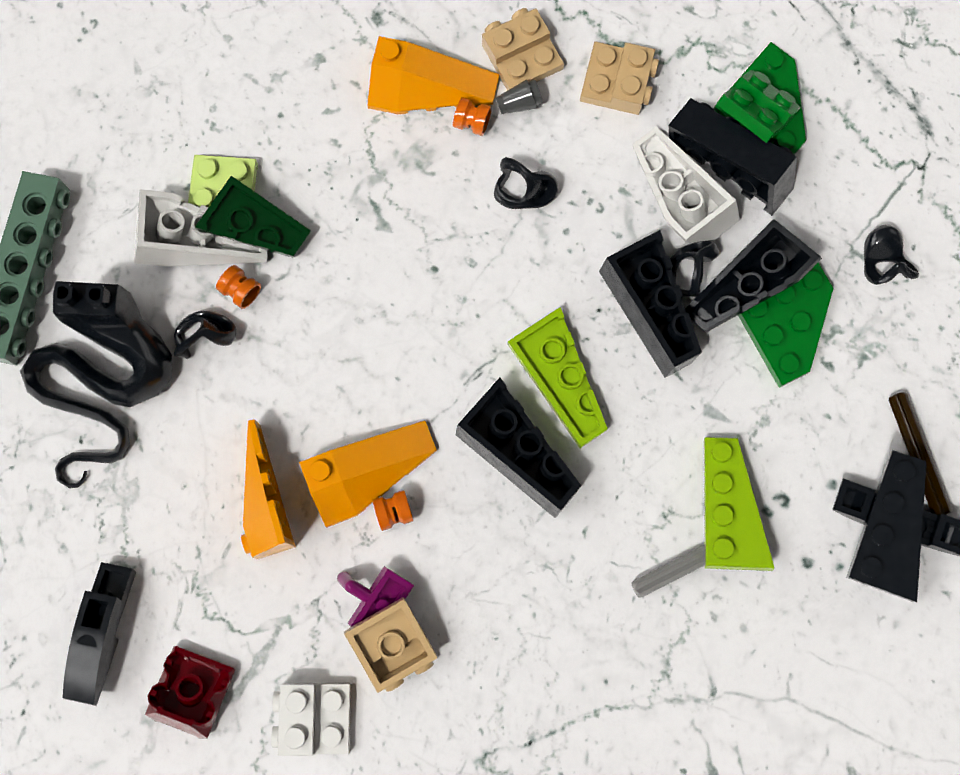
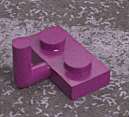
M385 566L370 589L355 581L347 572H341L337 576L338 583L348 593L362 600L348 621L350 627L402 597L406 599L414 587L411 582Z

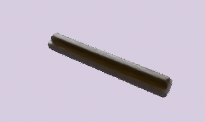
M906 392L894 394L889 397L888 401L908 453L912 457L927 461L925 497L931 513L936 515L941 513L945 515L952 512L951 505L908 394Z

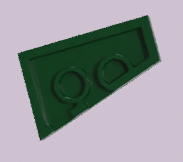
M233 176L229 177L195 226V229L292 258L311 232L310 229Z

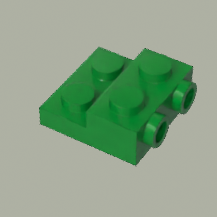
M753 70L741 76L736 85L725 92L717 102L720 108L766 143L781 132L801 108L795 103V98L791 94L783 90L779 91L770 84V79L766 75L758 71L754 72Z

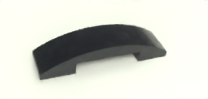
M842 479L832 510L865 525L876 490ZM923 510L921 546L960 556V520L942 513L936 515Z

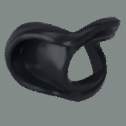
M505 157L501 160L500 170L503 174L499 177L494 189V198L498 203L509 209H530L544 207L555 198L558 192V182L552 174L546 171L531 172L522 163L512 158ZM511 171L521 174L526 181L527 189L522 198H514L502 190Z
M882 225L869 233L864 243V275L869 282L876 285L887 283L899 273H902L905 278H918V270L903 256V239L895 227ZM880 262L896 263L882 276L875 268V264Z
M713 240L685 245L679 248L670 258L675 282L679 263L683 259L694 260L690 290L681 289L683 296L697 297L700 294L703 262H711L719 256V249Z
M210 311L194 312L185 317L175 329L174 339L177 347L175 348L174 356L189 359L191 353L188 348L202 336L214 344L229 346L236 338V326L224 315ZM201 322L199 329L183 341L180 333L193 323Z

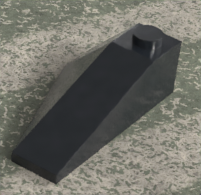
M773 219L685 308V311L689 313L693 322L704 332H708L798 283L822 258Z

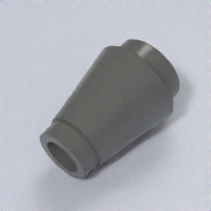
M526 79L496 97L501 114L537 109L536 105L543 103L535 79L529 82Z

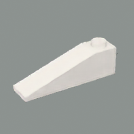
M657 126L632 144L666 223L686 243L715 240L740 221L736 199Z
M140 189L134 263L189 266L259 263L267 261V250L196 230L195 226L209 207L204 205L198 207L183 201L182 196L174 193Z

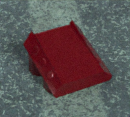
M173 646L171 653L163 664L164 670L159 682L152 686L147 696L149 705L145 715L155 722H161L187 732L199 739H208L235 669L178 646Z

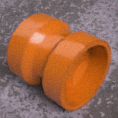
M461 97L455 111L453 127L461 130L471 127L474 134L483 136L489 123L492 106L481 104L476 107L472 100Z
M232 265L221 275L216 284V289L224 296L229 295L232 297L233 303L239 308L245 309L258 296L261 284L254 278L248 279L241 268L237 265Z
M404 490L394 493L393 497L388 499L383 497L373 499L375 513L382 531L391 529L394 524L399 522L407 524L414 521Z

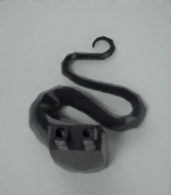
M56 281L53 292V313L60 322L127 361L132 366L134 372L130 378L119 381L100 370L78 350L59 343L34 349L20 370L27 393L42 404L101 422L117 432L119 443L111 452H72L59 460L55 467L57 481L70 489L78 488L84 483L87 471H84L80 481L70 483L64 478L63 473L67 465L74 461L110 464L121 460L130 444L129 430L110 412L51 391L45 387L40 379V372L44 366L55 363L64 367L90 391L114 405L133 407L158 396L172 378V354L161 336L142 319L132 294L118 284Z

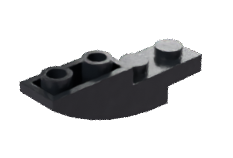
M101 562L91 592H84L68 650L63 682V699L97 706L119 641L115 634L136 575L134 569Z

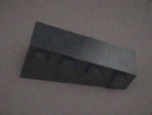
M690 98L668 125L669 138L687 155L701 165L707 161L711 169L716 173V176L724 182L732 179L743 189L741 194L751 200L755 196L765 203L766 206L763 210L773 216L794 189L797 156L791 150L784 146H777L770 141L764 142L753 132L742 127L737 120L732 117H724L715 112L707 103H699Z
M661 230L607 257L599 273L664 378L690 365L702 351L689 313L685 311L682 302L683 295L680 286L676 285L671 270L673 266L669 255H666L663 246L664 239Z
M500 377L457 425L455 435L554 518L559 515L582 486L558 453L552 450L544 439L543 433L537 426H534L525 414L524 408L517 399L513 398Z
M894 450L889 453L846 578L908 601L917 602L927 461Z

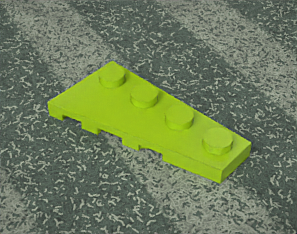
M561 307L508 341L507 345L580 449L608 430L595 394L586 377L583 363L580 361L574 346L575 343L571 332H569L564 320Z
M705 437L703 441L705 569L773 571L775 567L738 438Z

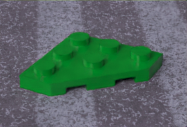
M770 42L741 76L750 70L761 72L770 79L772 86L779 91L788 92L795 98V103L801 108L789 124L770 140L771 143L777 146L788 148L795 155L806 142L796 63L792 57ZM717 104L714 106L715 112L724 117H732Z
M819 263L798 283L738 315L779 388L808 374L812 367L833 292V287Z

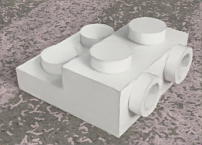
M351 683L280 684V691H274L272 701L273 712H279V726H273L271 734L272 748H278V756L349 754Z

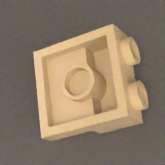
M522 8L512 15V20L501 24L500 21L492 22L485 28V33L482 34V47L507 90L526 79L528 82L534 79L538 82L563 70L564 63L552 44L550 31L536 8L528 11L527 8Z
M594 41L580 102L639 115L642 104L648 105L652 92V87L647 86L649 77L655 78L659 59L653 58L655 49L626 42L624 48Z
M404 597L344 631L345 637L377 693L384 689L389 692L398 688L404 683L403 678L413 672L418 675L427 671L434 665L432 661L437 659L435 650Z

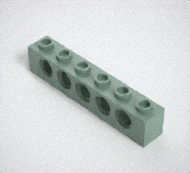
M22 171L0 243V330L3 325L9 323L7 332L0 335L1 363L17 366L19 358L24 355L26 350V334L28 328L34 323L35 304L44 289L43 277L46 268L52 263V247L55 238H58L61 232L63 210L68 207L70 202V189L59 178ZM46 205L42 213L36 214L41 206ZM37 234L36 239L32 243L27 244L28 239L32 235ZM28 263L27 269L23 273L18 274L19 268ZM19 293L18 299L14 303L9 304L10 298L14 294Z

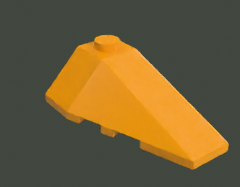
M379 36L371 65L367 106L368 109L393 114H406L410 110L426 109V111H436V108L450 106L457 108L461 97L472 100L476 106L481 104L493 105L499 74L410 42Z
M253 419L248 421L243 512L245 534L241 535V541L246 554L251 553L252 558L261 559L295 548L296 546L261 425Z
M424 420L303 460L299 464L325 527L328 528L358 516L373 502V499L384 495L394 484L434 454L437 449Z

